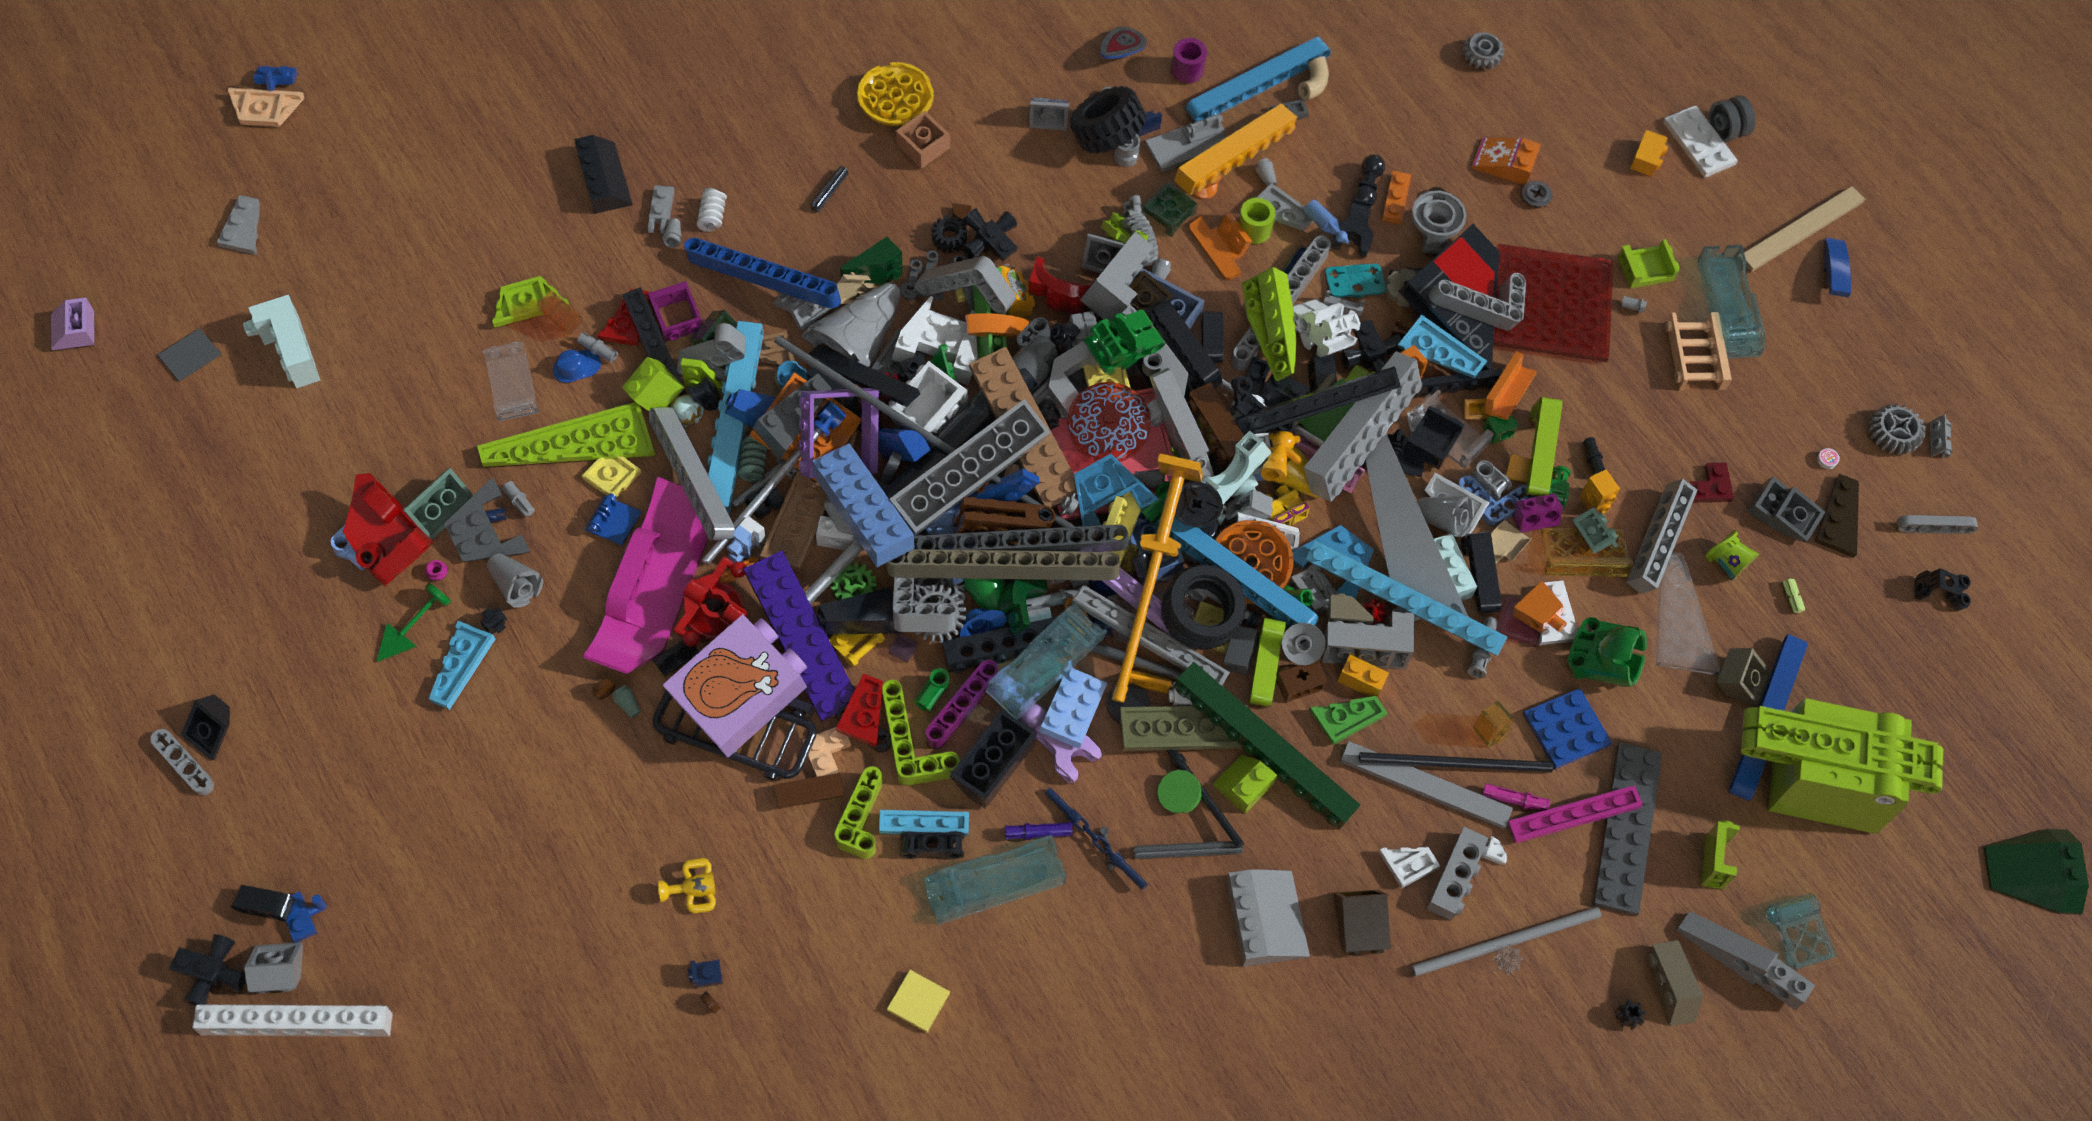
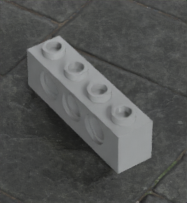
M1463 827L1427 910L1452 921L1455 914L1460 915L1464 907V903L1461 902L1464 895L1468 897L1473 886L1469 882L1472 876L1476 878L1481 868L1478 861L1480 858H1485L1489 849L1486 846L1488 837ZM1463 853H1470L1473 859L1466 858ZM1455 871L1462 872L1464 874V878L1458 877L1455 874ZM1447 890L1454 891L1456 897L1448 895Z

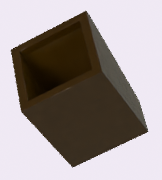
M1378 889L1334 892L1341 949L1348 952V955H1361L1362 951L1371 950L1372 954L1384 953V949H1391L1387 894Z

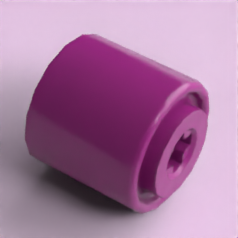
M1184 38L1175 44L1171 64V72L1175 79L1183 83H1194L1202 78L1207 57V48L1204 43L1198 39Z

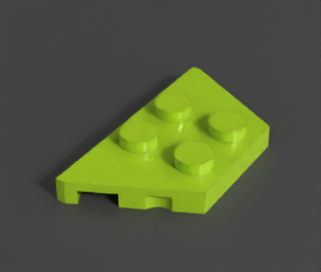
M538 276L502 286L499 294L500 299L496 305V315L492 322L494 328L565 309L570 307L568 300L561 297L553 286L548 285L544 278Z

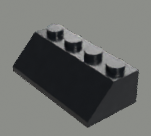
M595 135L574 139L594 214L631 206L632 201L615 142Z
M1001 709L952 771L950 778L968 798L986 809L1036 744L1037 732Z

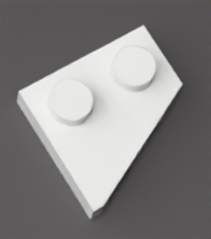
M1418 847L1417 849L1400 848V850L1382 848L1379 851V854L1401 888L1440 868L1429 847Z

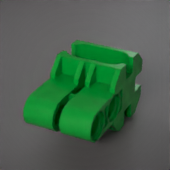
M1143 309L1126 316L1122 313L1116 314L1112 321L1109 322L1107 318L1101 320L1090 329L1089 332L1092 334L1086 336L1083 340L1103 372L1108 376L1114 374L1119 367L1122 370L1130 367L1138 359L1159 351L1166 344L1157 329L1153 328V323Z

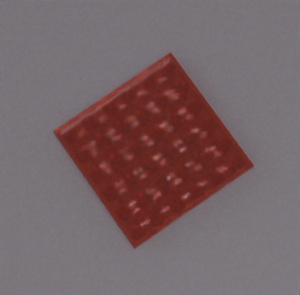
M1497 244L1496 248L1500 252L1497 299H1499L1501 284L1513 273H1519L1525 278L1526 290L1523 319L1508 331L1495 327L1493 346L1608 362L1614 260Z

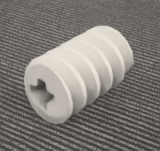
M706 188L702 192L697 227L704 232H713L722 226V214H724L727 196L716 189Z

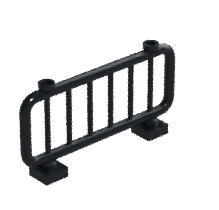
M665 690L652 720L656 732L665 736L663 739L665 742L675 745L678 740L765 772L764 777L771 781H776L777 777L791 779L801 772L817 734L815 725L808 720L811 719L814 713L812 704L796 698L788 704L791 713L781 710L769 721L753 758L737 753L738 749L731 756L727 757L714 742L712 744L697 738L701 730L699 726H697L693 737L677 731L685 715L684 709H682L673 729L663 726L661 719L672 698L667 690ZM777 717L792 724L774 764L770 765L757 759ZM799 725L806 728L808 735L794 767L790 770L778 768L777 766L795 726Z

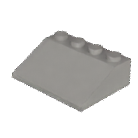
M1250 869L1229 872L1226 884L1243 967L1309 958L1310 954L1292 871Z

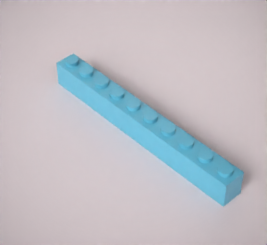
M738 321L736 329L746 337L745 357L726 365L725 375L727 376V381L723 382L722 385L724 397L723 400L719 401L718 411L721 413L720 418H716L715 430H717L716 436L712 437L711 442L713 454L708 457V467H710V470L707 474L728 515L731 512L742 441L745 437L747 424L726 414L727 405H725V402L730 394H734L739 389L753 392L764 335L761 323Z
M1316 540L1306 557L1308 562L1409 613H1414L1415 616L1497 657L1507 640V636Z

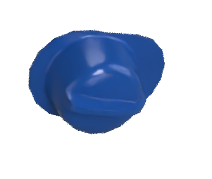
M566 350L558 356L557 361L554 363L553 375L557 380L564 383L590 377L600 370L601 359L589 350Z
M984 608L970 610L964 615L966 620H962L964 626L960 630V637L1000 629L1007 621L1006 615L998 610L988 611Z

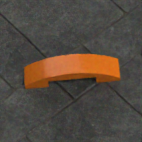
M979 313L967 314L965 316L967 335L980 337L990 334L1017 338L1031 322L1024 318L1003 314Z

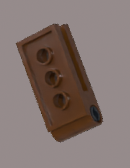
M963 497L952 518V526L956 527L953 534L1046 529L1051 527L1056 514L1051 507L1046 505ZM1033 540L1029 544L1034 545L1038 543V541ZM1013 541L1010 542L1008 545L1014 546L1015 544H1017V542Z

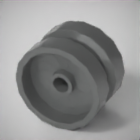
M1738 95L1712 104L1709 115L1710 124L1723 142L1734 140L1737 137L1749 136L1753 133L1756 122L1755 113L1750 101L1745 96Z

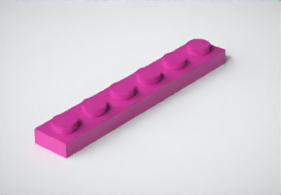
M1635 785L1513 819L1508 821V826L1515 844L1637 810L1642 808L1643 804Z

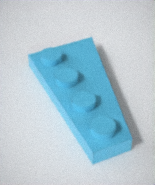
M1423 315L1419 317L1397 346V348L1406 350L1415 345L1427 360L1471 378H1475L1487 362V360Z
M457 621L456 633L450 640L449 652L443 659L442 671L437 675L429 697L432 703L448 710L451 709L496 639L493 634Z

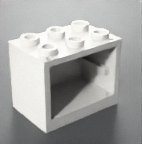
M928 361L925 366L921 365L918 368L916 376L912 380L906 382V384L918 388L920 395L907 407L891 400L889 407L934 436H937L969 403L967 390ZM892 419V421L899 427H901L903 430H910L902 424H900L899 422H897L896 420Z

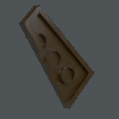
M1842 474L1836 477L1815 543L1853 558L1857 555L1859 481Z

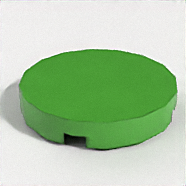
M1172 771L1164 776L1159 784V801L1166 810L1173 814L1188 813L1197 807L1201 800V784L1188 771Z

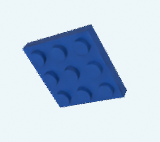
M1580 688L1529 709L1523 714L1550 762H1553L1554 770L1605 749L1612 744L1611 739Z

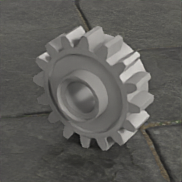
M1484 32L1475 33L1473 37L1469 36L1468 41H1465L1463 55H1465V60H1470V66L1476 65L1475 69H1478L1479 66L1483 70L1486 67L1493 69L1494 65L1498 66L1499 62L1502 61L1505 48H1502L1503 43L1499 41L1498 37Z

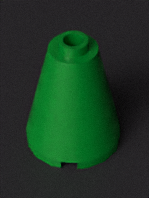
M964 578L963 586L980 608L987 609L988 611H1000L999 601L1005 586L1004 579Z

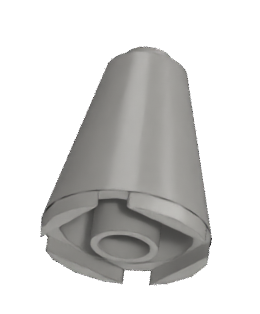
M1424 497L1417 501L1427 523L1455 537L1462 538L1471 527L1468 525L1469 519L1474 517V503L1472 499H1468L1469 497Z
M501 553L491 556L487 562L489 573L506 602L512 607L520 608L531 603L529 601L530 598L539 595L543 587V578L536 570Z

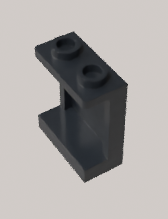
M1429 406L1417 428L1407 440L1403 451L1439 470L1461 435L1465 425L1458 419L1446 415L1441 410Z

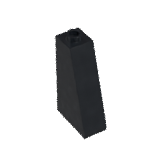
M890 588L818 606L816 617L819 620V627L822 626L825 634L903 633L895 630L893 627L894 595Z

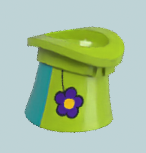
M1736 530L1731 531L1722 541L1710 549L1705 556L1709 562L1716 561L1719 563L1731 581L1759 556L1758 552L1740 542V539L1737 538L1738 532Z

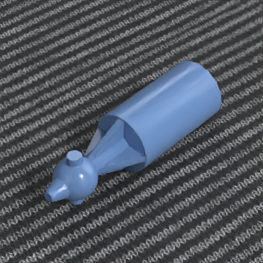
M1312 200L1306 205L1304 213L1325 233L1336 235L1338 242L1349 243L1348 235L1345 231H1340L1337 219L1317 200Z

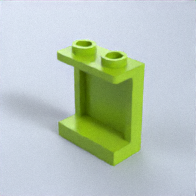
M1663 239L1658 246L1632 250L1630 245L1622 246L1617 256L1630 289L1674 281L1679 272V264L1675 261L1672 247L1666 239Z
M1718 821L1705 836L1702 886L1723 890L1736 877L1737 867L1724 865L1725 845L1740 831L1739 825H1734L1730 821Z

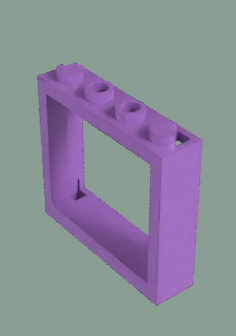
M861 388L869 394H871L872 396H874L875 398L879 399L878 390L872 388ZM847 389L801 391V398L799 400L801 418L799 420L801 460L799 461V470L801 475L815 478L813 476L812 464L814 460V399L857 396ZM862 399L861 460L870 473H878L879 410Z

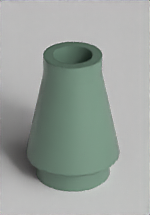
M624 685L612 693L613 701L631 719L642 712L631 688Z

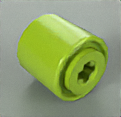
M1252 198L1243 203L1238 222L1251 238V244H1260L1270 238L1276 215L1275 208L1268 200L1263 198Z

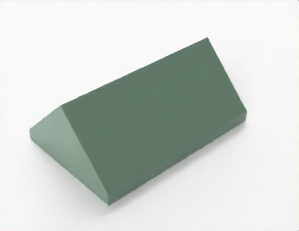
M448 468L413 499L403 511L432 540L446 528L444 523L473 494L454 471Z

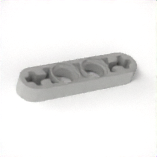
M1906 515L1897 519L1898 530L1903 533L1970 534L1978 530L1977 519L1968 516Z
M156 730L151 736V743L196 794L205 796L211 793L214 788V782L168 730ZM159 738H165L169 746L166 748L162 744V742L159 741ZM180 750L181 756L178 759H170V754L173 751ZM194 765L195 769L191 774L186 775L183 773L186 766ZM197 777L206 784L204 788L195 780Z

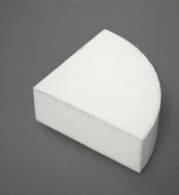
M1491 836L1487 845L1489 849L1485 859L1504 866L1507 861L1504 848L1498 839Z

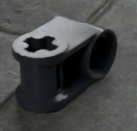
M707 377L694 386H688V392L694 402L700 404L707 411L718 409L719 401L721 400L716 385Z

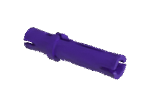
M1071 822L1005 825L1006 840L1072 836Z

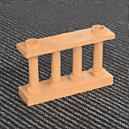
M1711 312L1704 322H1678L1676 313H1672L1665 322V331L1669 334L1675 367L1674 380L1675 383H1678L1679 391H1683L1688 381H1714L1717 383L1718 390H1726L1732 378L1719 312ZM1679 330H1704L1707 332L1708 338L1681 339ZM1682 347H1708L1711 356H1684ZM1686 364H1711L1714 367V373H1687Z

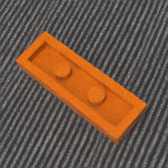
M1392 171L1382 221L1401 225L1411 174Z

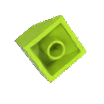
M650 357L643 361L622 386L635 402L648 411L656 407H669L685 388L661 361Z
M1241 755L1213 783V786L1245 814L1274 785L1277 775L1262 761Z

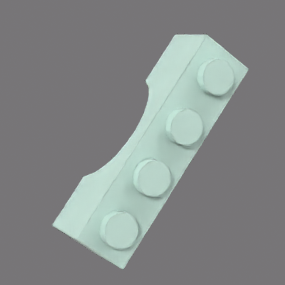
M1249 431L1235 445V456L1228 468L1217 476H1206L1202 483L1208 484L1217 490L1224 504L1272 452L1261 439Z

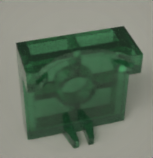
M1167 182L1143 205V211L1167 228L1166 233L1173 237L1181 224L1187 218L1196 214L1198 203Z

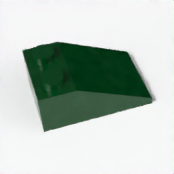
M887 236L841 266V278L843 274L849 275L850 272H854L855 275H868L871 280H865L864 283H874L875 286L895 281L903 274L902 251Z

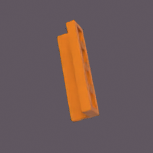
M1515 352L1486 397L1485 414L1508 420L1537 372L1536 370L1522 367L1523 353Z

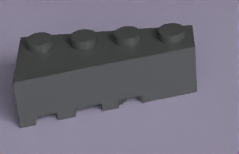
M816 374L756 421L753 430L774 454L781 459L801 432L799 428V420L801 418L799 400L801 398V391L831 390L832 388L819 374ZM826 398L814 399V414Z

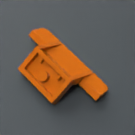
M1232 213L1225 214L1219 227L1212 230L1201 216L1191 222L1189 225L1190 232L1226 280H1232L1240 276L1242 272L1234 261L1244 256L1252 240Z

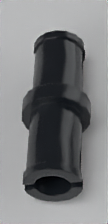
M1594 437L1586 438L1583 441L1587 452L1586 459L1591 464L1593 475L1605 470L1602 461L1603 455L1598 450L1596 439Z

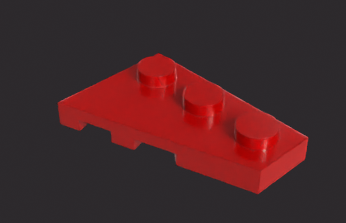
M643 291L644 296L649 305L650 301L648 293H650V291ZM623 299L615 315L610 317L607 321V326L603 331H600L597 337L598 340L638 346L640 335Z

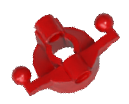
M724 556L713 574L706 575L697 580L692 579L683 592L685 596L684 615L673 630V632L683 637V641L687 646L694 647L698 645L700 638L706 641H713L742 614L747 617L748 612L744 609V603L739 593L732 586L720 582V578L727 567L730 568V572L734 577H744L743 569L747 566L743 562H733ZM709 599H718L723 602L727 609L720 616L719 612L710 611L706 604L703 605V602Z

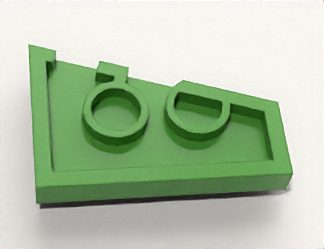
M1377 696L1354 699L1341 704L1332 703L1324 707H1310L1309 710L1332 745L1381 720L1388 714Z

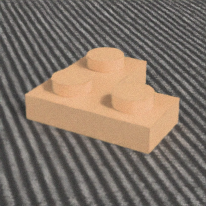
M836 727L816 734V739L808 754L816 777L838 773L832 753L851 746L848 736L836 732Z

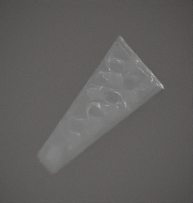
M1672 552L1659 584L1656 665L1720 675L1721 669L1684 554Z

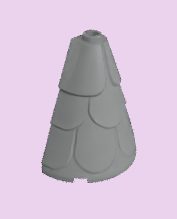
M885 283L858 296L855 301L810 325L803 332L802 339L815 348L824 343L839 354L872 368L901 301L900 289L894 283Z

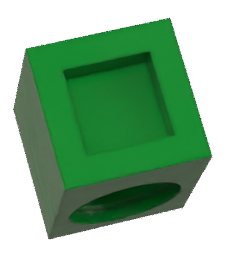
M1512 415L1508 420L1491 416L1486 419L1483 429L1490 442L1494 444L1514 437L1518 424Z

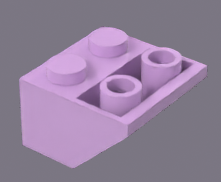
M87 298L65 300L51 314V349L58 350L94 345V310Z

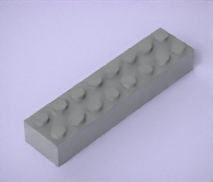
M1395 352L1381 370L1395 366L1401 387L1355 402L1304 467V471L1312 494L1332 502L1341 493L1347 481L1352 479L1358 467L1363 465L1368 454L1376 448L1379 440L1387 434L1393 422L1398 420L1403 409L1409 406L1411 399L1422 388L1417 359Z
M1024 399L889 500L914 536H916L959 504L963 497L970 496L1049 436L1050 431Z

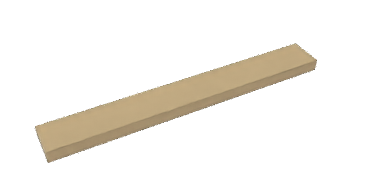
M1852 186L1741 254L1739 260L1753 272L1861 205L1865 198Z

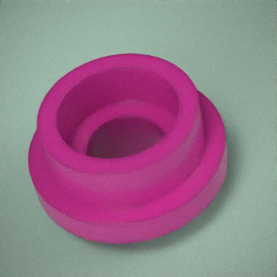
M439 560L429 562L426 567V575L433 581L442 580L448 572L446 564ZM435 570H441L438 573H434Z

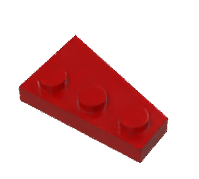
M863 673L836 727V732L877 747L883 688L882 680Z

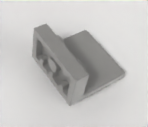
M783 293L773 301L774 306L791 313L798 329L802 331L832 309Z

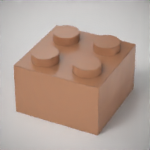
M924 111L896 130V145L920 168H923L950 149V134Z

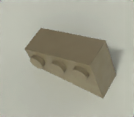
M1679 940L1652 944L1650 954H1648V963L1653 970L1669 1026L1696 1022L1704 996Z

